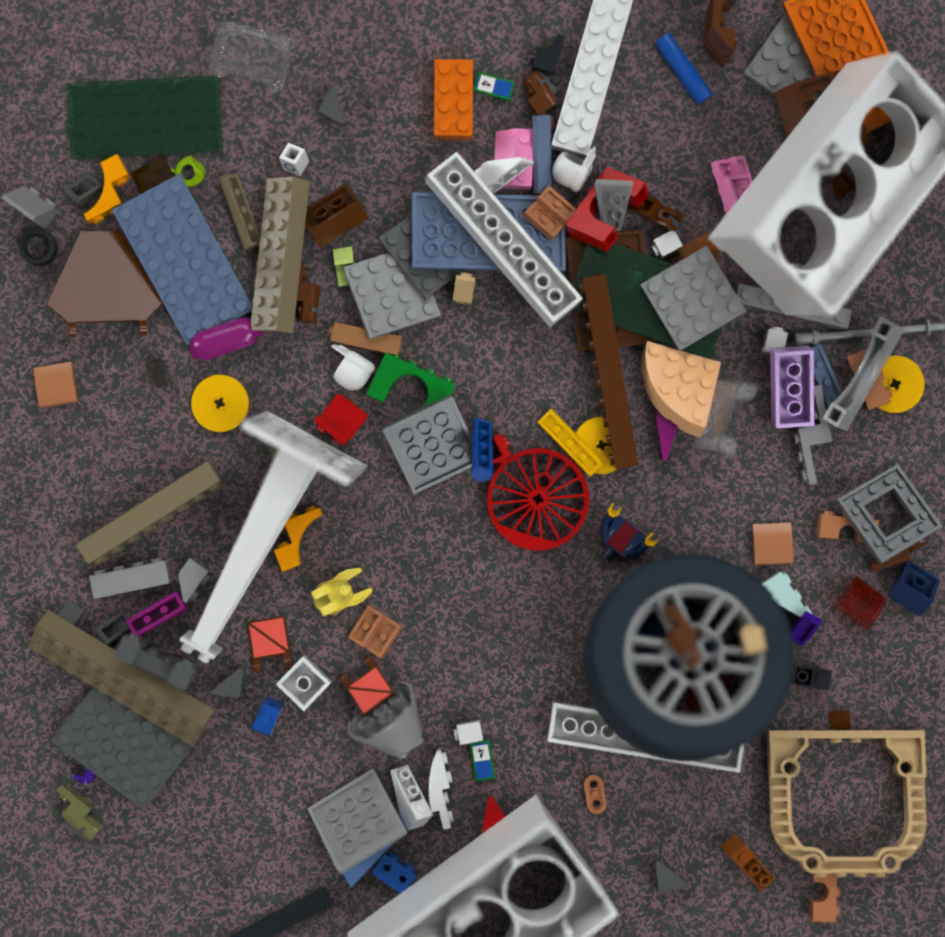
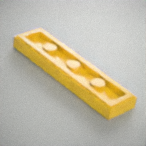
M550 409L538 421L541 427L590 477L605 464L553 409Z

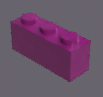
M174 592L126 620V623L132 633L143 637L188 611L189 607L183 601L181 593Z

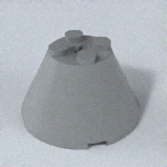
M397 682L398 685L392 687L396 695L364 717L357 707L353 713L355 717L352 723L351 721L348 723V733L358 742L402 759L407 756L410 750L419 746L423 742V738L421 737L422 731L414 689L406 682Z

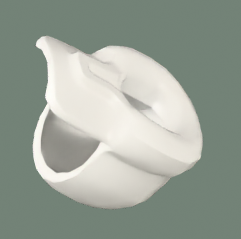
M593 146L589 150L585 160L572 153L563 151L555 160L552 168L555 181L574 192L580 191L592 171V163L596 157V147Z
M333 344L331 347L345 356L334 374L335 381L347 390L361 389L368 381L371 373L374 372V364L343 345Z

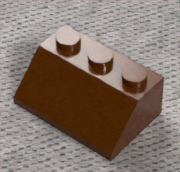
M346 183L307 208L305 225L321 248L338 236L345 234L351 228L361 224L369 217Z

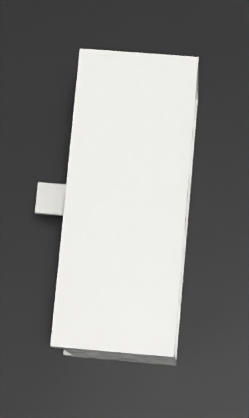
M897 52L846 63L710 234L708 239L720 251H725L774 299L773 303L785 315L834 316L944 174L945 104ZM873 106L880 108L889 116L895 129L893 152L889 159L881 166L876 165L866 156L860 142L862 120ZM845 161L855 177L856 195L850 209L843 216L837 217L825 207L820 196L819 181L821 175L837 173L839 167ZM794 208L801 209L811 218L817 236L816 247L812 257L799 269L792 267L784 259L778 243L780 225L784 217ZM799 274H807V275H806V276L804 277V279H803Z
M535 795L355 926L347 934L348 937H452L450 935L452 920L454 919L456 929L460 932L467 923L480 917L475 900L482 899L498 902L510 912L511 923L504 937H589L615 918L618 913L602 883L538 796ZM553 835L559 839L582 871L574 879L560 854L548 846L541 845ZM538 858L548 859L559 864L565 870V885L561 895L549 906L537 910H527L516 906L507 898L506 886L508 879L520 864Z

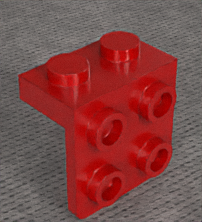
M337 394L324 412L314 420L317 424L315 428L323 434L326 431L331 434V440L340 446L342 443L346 446L367 419V414L342 394Z
M497 432L493 434V439L500 452L493 455V464L498 463L500 465L508 461V457L511 454L507 448L510 444L504 434L500 435Z

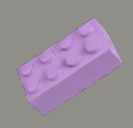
M809 346L770 348L771 423L775 428L814 426V350Z

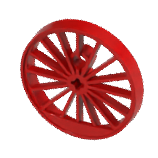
M530 448L509 456L508 461L496 468L487 487L486 506L492 525L507 542L524 550L547 551L567 543L581 529L588 514L589 490L582 472L568 457L550 449ZM530 454L533 456L535 490L518 459L522 456ZM535 454L550 455L545 472L537 475ZM556 457L566 464L552 480L548 471L552 458ZM516 460L532 492L504 470L509 463ZM567 466L577 475L575 479L546 493ZM501 472L505 473L530 495L495 485L497 477ZM540 476H546L549 479V484L546 487L538 484ZM577 480L581 483L583 494L547 497ZM495 487L529 499L492 502V492ZM540 494L543 502H539L536 505L535 500H532L533 496L536 497ZM575 497L584 498L582 511L547 501ZM529 502L499 519H496L492 507L499 504ZM546 504L581 514L576 526L573 527ZM530 506L512 529L499 524V521ZM544 507L572 529L564 538L560 539ZM534 508L526 534L516 531L517 526ZM540 508L558 541L543 539ZM536 509L538 510L540 538L529 535Z

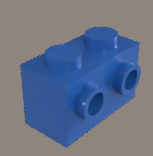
M385 851L371 873L399 893H402L409 888L417 875L415 872L416 868L408 862L405 864L400 862V857L392 851L389 853Z

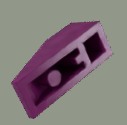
M654 407L653 414H656L655 425L661 461L666 462L678 425L674 424L670 419L667 420Z

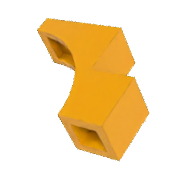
M118 154L100 162L104 172V188L96 205L84 214L90 224H98L104 220L105 216L109 214L114 215L112 210L123 204L114 186L126 184L128 182L127 179L131 177Z
M316 506L305 509L306 513L298 515V513L291 514L285 527L292 543L289 544L288 541L277 545L278 549L274 550L282 572L302 565L299 556L300 541L306 528L315 519L324 515L321 508L316 509Z

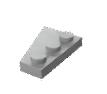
M596 179L595 190L600 219L602 222L613 226L615 231H621L634 181Z

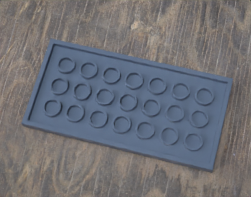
M180 173L112 210L187 346L197 333L236 320L252 311L253 305Z
M412 192V269L501 271L435 193ZM494 195L559 272H565V226L551 241L522 216L536 201L538 196Z

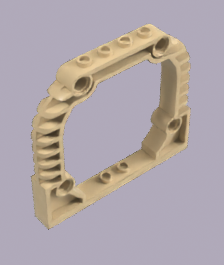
M924 730L767 731V766L772 834L781 850L790 858L798 861L802 870L815 873V877H827V873H835V877H847L846 873H854V877H866V873H874V877H886V873L896 872L900 868L901 862L912 856L920 847L927 825ZM808 739H830V743H842V739H849V743H861V739H882V747L895 760L893 764L895 775L903 780L904 827L903 834L894 847L879 848L873 856L827 857L820 849L804 847L794 834L792 825L791 777H795L799 772L800 767L797 759L809 746ZM787 762L793 766V771L790 774L784 770V765ZM903 762L908 765L906 773H903L900 768ZM810 857L815 860L813 868H809L806 864L807 859ZM888 857L893 860V865L890 868L885 866V860Z

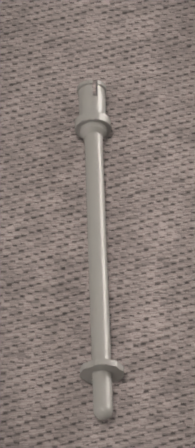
M926 319L924 324L900 327L905 329L903 334L925 332L926 336H930L931 331L945 330V323L930 324L929 319ZM873 329L819 333L817 330H812L811 332L795 333L794 339L795 345L810 343L817 345L823 340L872 336L871 332Z

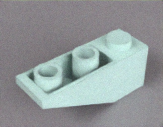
M777 572L761 583L763 586H767L768 590L773 594L772 597L778 600L782 608L799 618L805 611L812 614L807 605L803 606L801 603L802 597L796 589L793 590L790 586L792 582L786 573Z

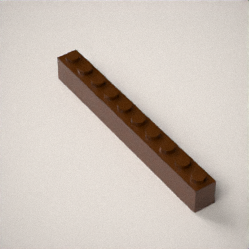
M606 274L582 278V283H579L581 294H585L586 302H582L584 314L588 313L589 321H586L587 332L592 333L593 339L589 340L591 352L595 351L596 359H592L594 371L598 370L599 378H596L597 389H601L603 396L599 397L601 409L605 408L606 416H602L604 428L608 427L609 435H606L607 446L612 448V454H609L610 464L615 465V469L638 466Z

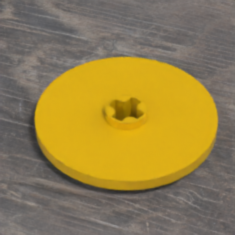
M890 356L882 369L885 377L882 381L885 387H889L893 397L890 398V403L878 408L889 413H900L911 409L919 402L924 392L925 382L922 371L912 360L903 356ZM892 379L900 382L897 390L894 387H890Z
M213 375L204 379L195 388L191 407L194 417L203 427L214 432H226L236 428L243 422L248 413L249 398L243 385L236 379L227 375ZM223 398V403H225V406H221L218 409L215 401H220V399Z
M595 417L587 420L578 428L576 434L605 463L596 474H607L616 471L615 465L610 464L609 454H612L611 446H605L603 451L596 447L599 444V440L607 443L606 435H609L608 427L604 428L603 418Z

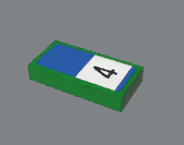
M478 72L473 92L510 102L515 82Z
M489 739L470 743L476 781L494 779Z

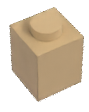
M755 624L744 625L743 629L739 631L743 655L764 652L766 646L762 627L755 626Z

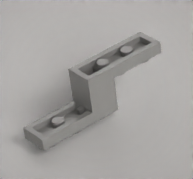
M821 385L814 386V421H817V425L795 429L796 433L793 434L794 442L796 445L798 444L800 451L797 452V458L803 466V471H801L802 481L806 482V485L817 484L810 446L832 442L829 423L823 419L826 408Z

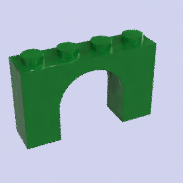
M385 353L366 395L385 403L393 384L399 378L416 376L424 381L428 388V398L424 405L425 407L452 394L455 385L452 384L453 380L443 376L441 379L435 376L436 372L428 368L422 370L418 368L419 364L411 360L405 362L401 360L400 355Z

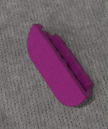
M239 318L197 333L190 341L189 351L192 359L202 358V361H206L250 346L255 343L254 339L258 336H263L264 333L251 329V318Z

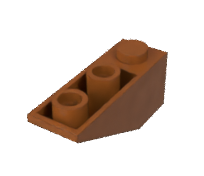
M733 834L721 845L724 851L761 891L776 879L736 834Z

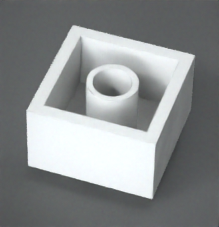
M304 655L276 685L305 711L331 684L332 680Z

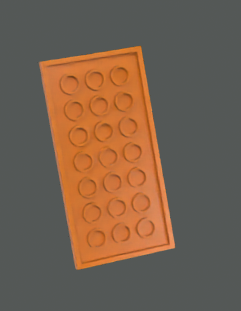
M788 0L782 3L815 77L839 71L848 62L890 54L865 0ZM873 106L863 118L867 133L891 122L889 116L876 106Z

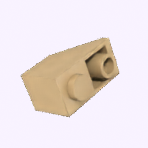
M461 273V275H456L453 303L472 305L475 288V278H472V274Z

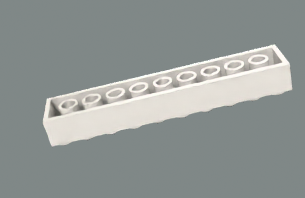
M593 0L551 150L565 151L580 158H586L591 148L633 0Z
M457 152L427 175L426 184L550 328L581 302L583 298Z
M554 701L552 703L547 735L548 742L740 773L744 746L704 760H666L646 754L622 740L604 722V718L600 716L596 708Z

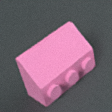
M514 128L496 131L494 160L516 157L533 160V129ZM533 165L501 189L531 190Z

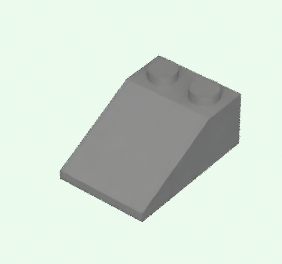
M22 186L3 194L1 197L44 229L48 227L58 213V210L54 208L56 204L48 198L45 200L39 197L41 193L32 187L27 189Z

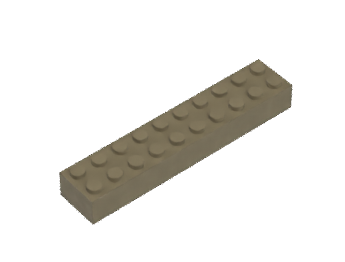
M49 610L35 626L28 646L35 653L44 656L50 662L64 668L68 673L74 674L85 683L92 685L100 692L115 699L118 703L127 706L133 712L142 715L151 723L160 726L166 732L175 735L184 743L194 747L214 712L212 708L167 683V681L136 664L130 665L113 657L116 650Z

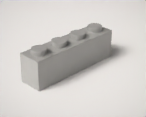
M162 557L151 559L150 564L144 565L142 561L132 563L131 568L125 569L124 565L113 567L112 572L106 573V570L103 569L94 571V575L89 576L93 599L172 583L168 560L163 561Z

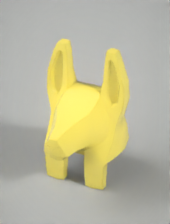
M361 568L344 570L333 579L320 583L317 589L311 592L314 598V606L321 612L323 617L328 614L336 615L347 607L356 606L371 594V588L353 593L352 587L348 583L351 578L362 572Z

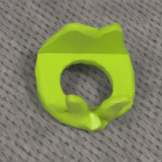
M188 156L177 164L176 170L171 168L172 173L177 175L181 174L182 168L185 165H192L195 173L194 177L191 180L183 178L187 187L196 186L205 177L203 164L194 159L193 156Z

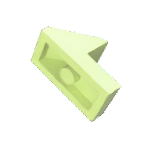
M352 246L333 249L339 287L349 286L343 272V267L354 264Z

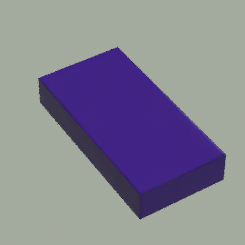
M805 611L790 629L792 640L804 646L821 625L822 620Z

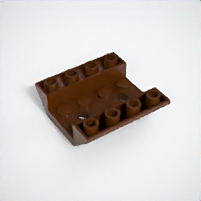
M710 0L706 10L703 48L717 65L724 68L726 62H729L732 52L734 53L735 48H737L738 36L735 35L736 29L722 28L725 15L721 13L723 11L729 12L731 7L735 6V1L737 0Z
M841 70L806 79L774 92L787 137L816 102L813 99L814 92L819 91L823 93ZM862 120L860 127L861 146L870 143L864 120Z

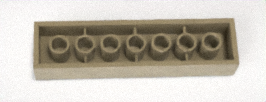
M296 177L267 178L251 317V329L267 334H293L310 181Z
M207 461L80 541L76 546L87 564L101 565L108 560L107 556L110 554L116 555L125 549L124 545L136 543L141 539L140 535L143 533L150 534L157 529L156 525L159 523L165 524L174 518L172 515L176 512L180 514L190 508L189 504L192 502L198 503L205 499L206 493H214L221 489V484L225 481L213 462Z

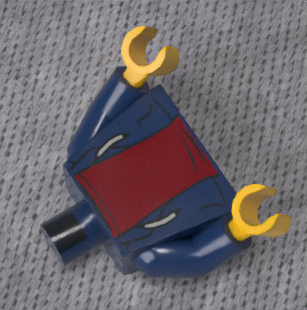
M614 503L610 505L607 514L601 522L600 535L603 538L602 542L607 545L601 554L606 560L610 562L616 553L622 558L625 556L631 558L644 553L647 549L656 545L659 539L652 541L650 538L654 533H650L646 537L619 515L621 507L619 510H614L612 508Z

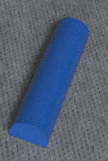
M670 32L654 43L656 49L697 107L714 95Z
M474 418L472 422V477L476 481L485 482L493 474L492 422Z

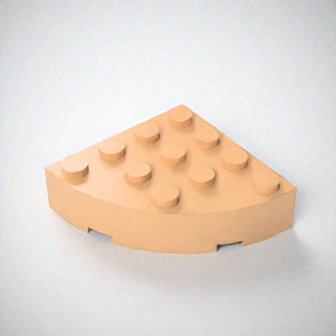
M647 341L642 353L641 373L643 374L645 390L652 404L667 420L670 419L674 424L678 425L677 428L701 438L706 428L721 362Z

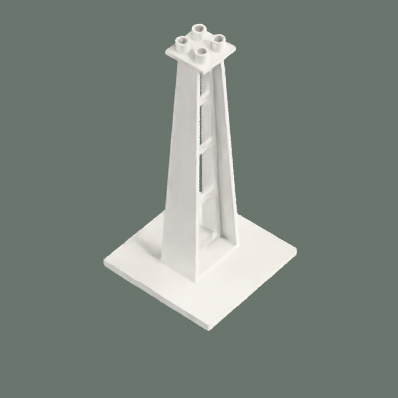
M269 411L244 420L241 428L279 448V451L195 632L189 630L179 640L183 642L181 650L189 654L193 650H198L200 652L198 659L204 663L214 659L223 650L221 646L215 644L216 640L317 471L319 470L341 483L349 485L367 467L366 464Z

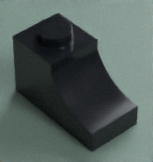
M558 34L550 46L544 49L537 48L536 54L532 53L529 63L532 65V71H538L551 77L554 76L565 36Z

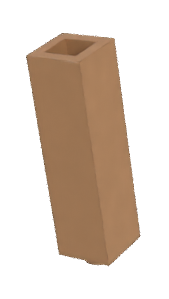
M334 322V326H330L328 332L331 343L397 356L399 355L403 339L402 336L385 334L369 340L365 328Z

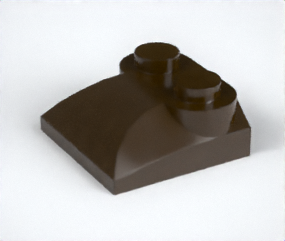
M165 156L155 157L148 164L131 172L140 194L174 177Z

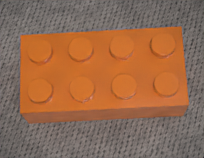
M435 59V140H473V60Z

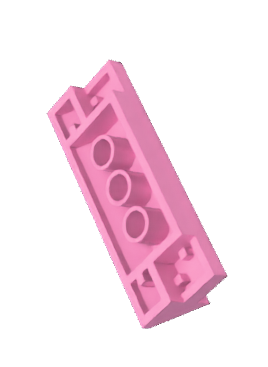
M735 156L711 163L712 173L716 179L718 192L721 195L726 214L752 183L745 156Z

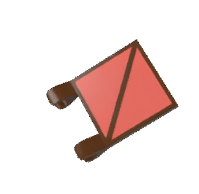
M285 616L247 622L255 673L263 672L262 658L283 655L285 668L293 667Z
M370 655L363 659L370 670L352 682L345 673L338 677L364 717L396 695Z

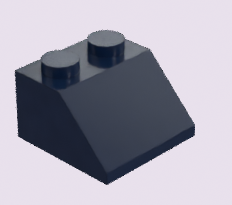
M908 560L904 563L891 584L887 596L909 611L921 616L933 603L940 579Z

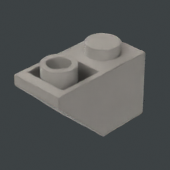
M193 558L188 559L178 574L182 598L185 603H189L190 600L193 602L200 593L197 590L201 584L205 586L210 579L208 574L211 571Z

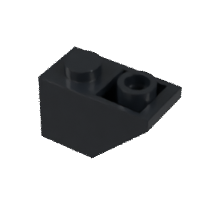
M793 665L794 671L791 684L826 690L830 689L831 670Z

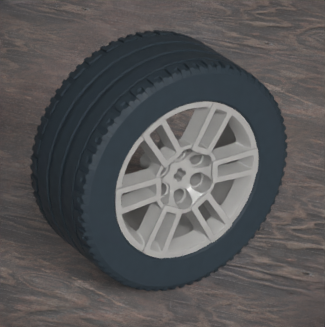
M698 553L676 554L653 560L627 575L604 599L591 621L584 647V673L591 699L609 728L613 729L614 733L622 740L628 742L629 745L646 754L672 761H697L731 752L749 743L753 738L762 733L777 716V712L781 710L785 702V697L788 696L791 687L790 680L793 679L795 650L792 649L794 642L792 640V632H789L790 625L787 622V617L783 615L782 607H780L778 600L772 597L773 594L768 590L767 586H763L761 584L762 581L757 579L755 575L747 573L748 570L743 569L737 564L733 565L731 561L724 560L723 558L716 559V556L707 554L699 555ZM683 603L695 604L706 608L698 623L690 622ZM664 604H674L699 634L693 643L696 642L705 657L692 669L686 668L668 653L669 645L665 639L639 636L637 633L645 618L652 611H656L666 633L675 626L670 624L664 617L666 615L663 611L665 608ZM716 614L721 620L711 630L708 628V625ZM755 624V626L762 627L766 646L764 652L743 655L739 631L743 629L744 625ZM727 628L731 630L738 646L723 645L720 637ZM705 643L712 645V653L704 650ZM634 646L658 648L660 653L659 655L635 654ZM724 656H740L741 664L725 662ZM669 659H673L677 662L676 669H671L669 667ZM703 663L711 665L710 673L703 670ZM636 664L663 666L664 673L649 692L644 689L635 669ZM686 671L693 673L694 678L692 681H688L685 678L684 674ZM719 672L740 674L737 686L729 699L717 678ZM670 681L675 682V686L664 704L658 703L657 698ZM707 684L710 685L720 704V708L716 710L713 709L704 686ZM687 686L694 689L703 710L702 714H684L673 710Z

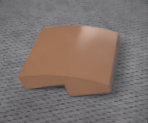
M548 186L522 216L552 241L577 209L553 188Z
M72 362L34 368L35 386L40 409L78 402Z
M791 523L752 525L754 565L793 564Z
M368 605L348 638L383 659L403 626Z

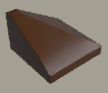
M844 171L831 180L837 199L841 198L855 186Z
M849 710L829 712L831 730L850 729Z

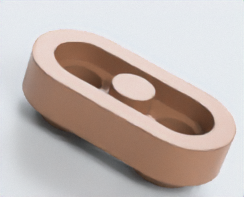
M591 774L584 780L586 803L592 813L599 814L606 808L604 785L598 775ZM596 781L597 785L590 787V782ZM599 800V806H593V801Z

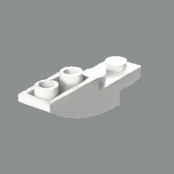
M439 748L433 758L430 771L429 802L431 812L439 811L444 830L451 828V822H454L452 811L447 810L446 804L449 803L448 793L443 792L444 789L450 788L449 783L453 781L450 771L446 772L445 764L448 763L446 752L442 753L441 748Z

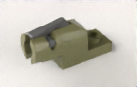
M64 782L56 791L60 793L59 797L62 800L71 802L62 813L64 820L67 822V829L86 841H91L103 827L92 814L91 816L89 815L94 806Z

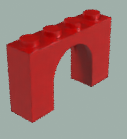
M607 167L598 177V179L634 181L628 204L639 208L649 194L645 182L610 167ZM594 185L589 189L585 199L579 203L575 213L569 217L566 227L570 236L608 252L618 236L613 226L594 218L595 211L598 208Z

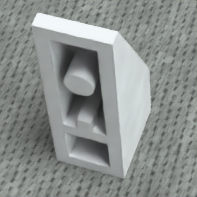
M522 157L487 161L475 170V174L494 194L532 166L534 162Z

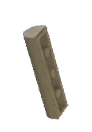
M238 174L221 176L219 182L244 251L259 247L260 235Z

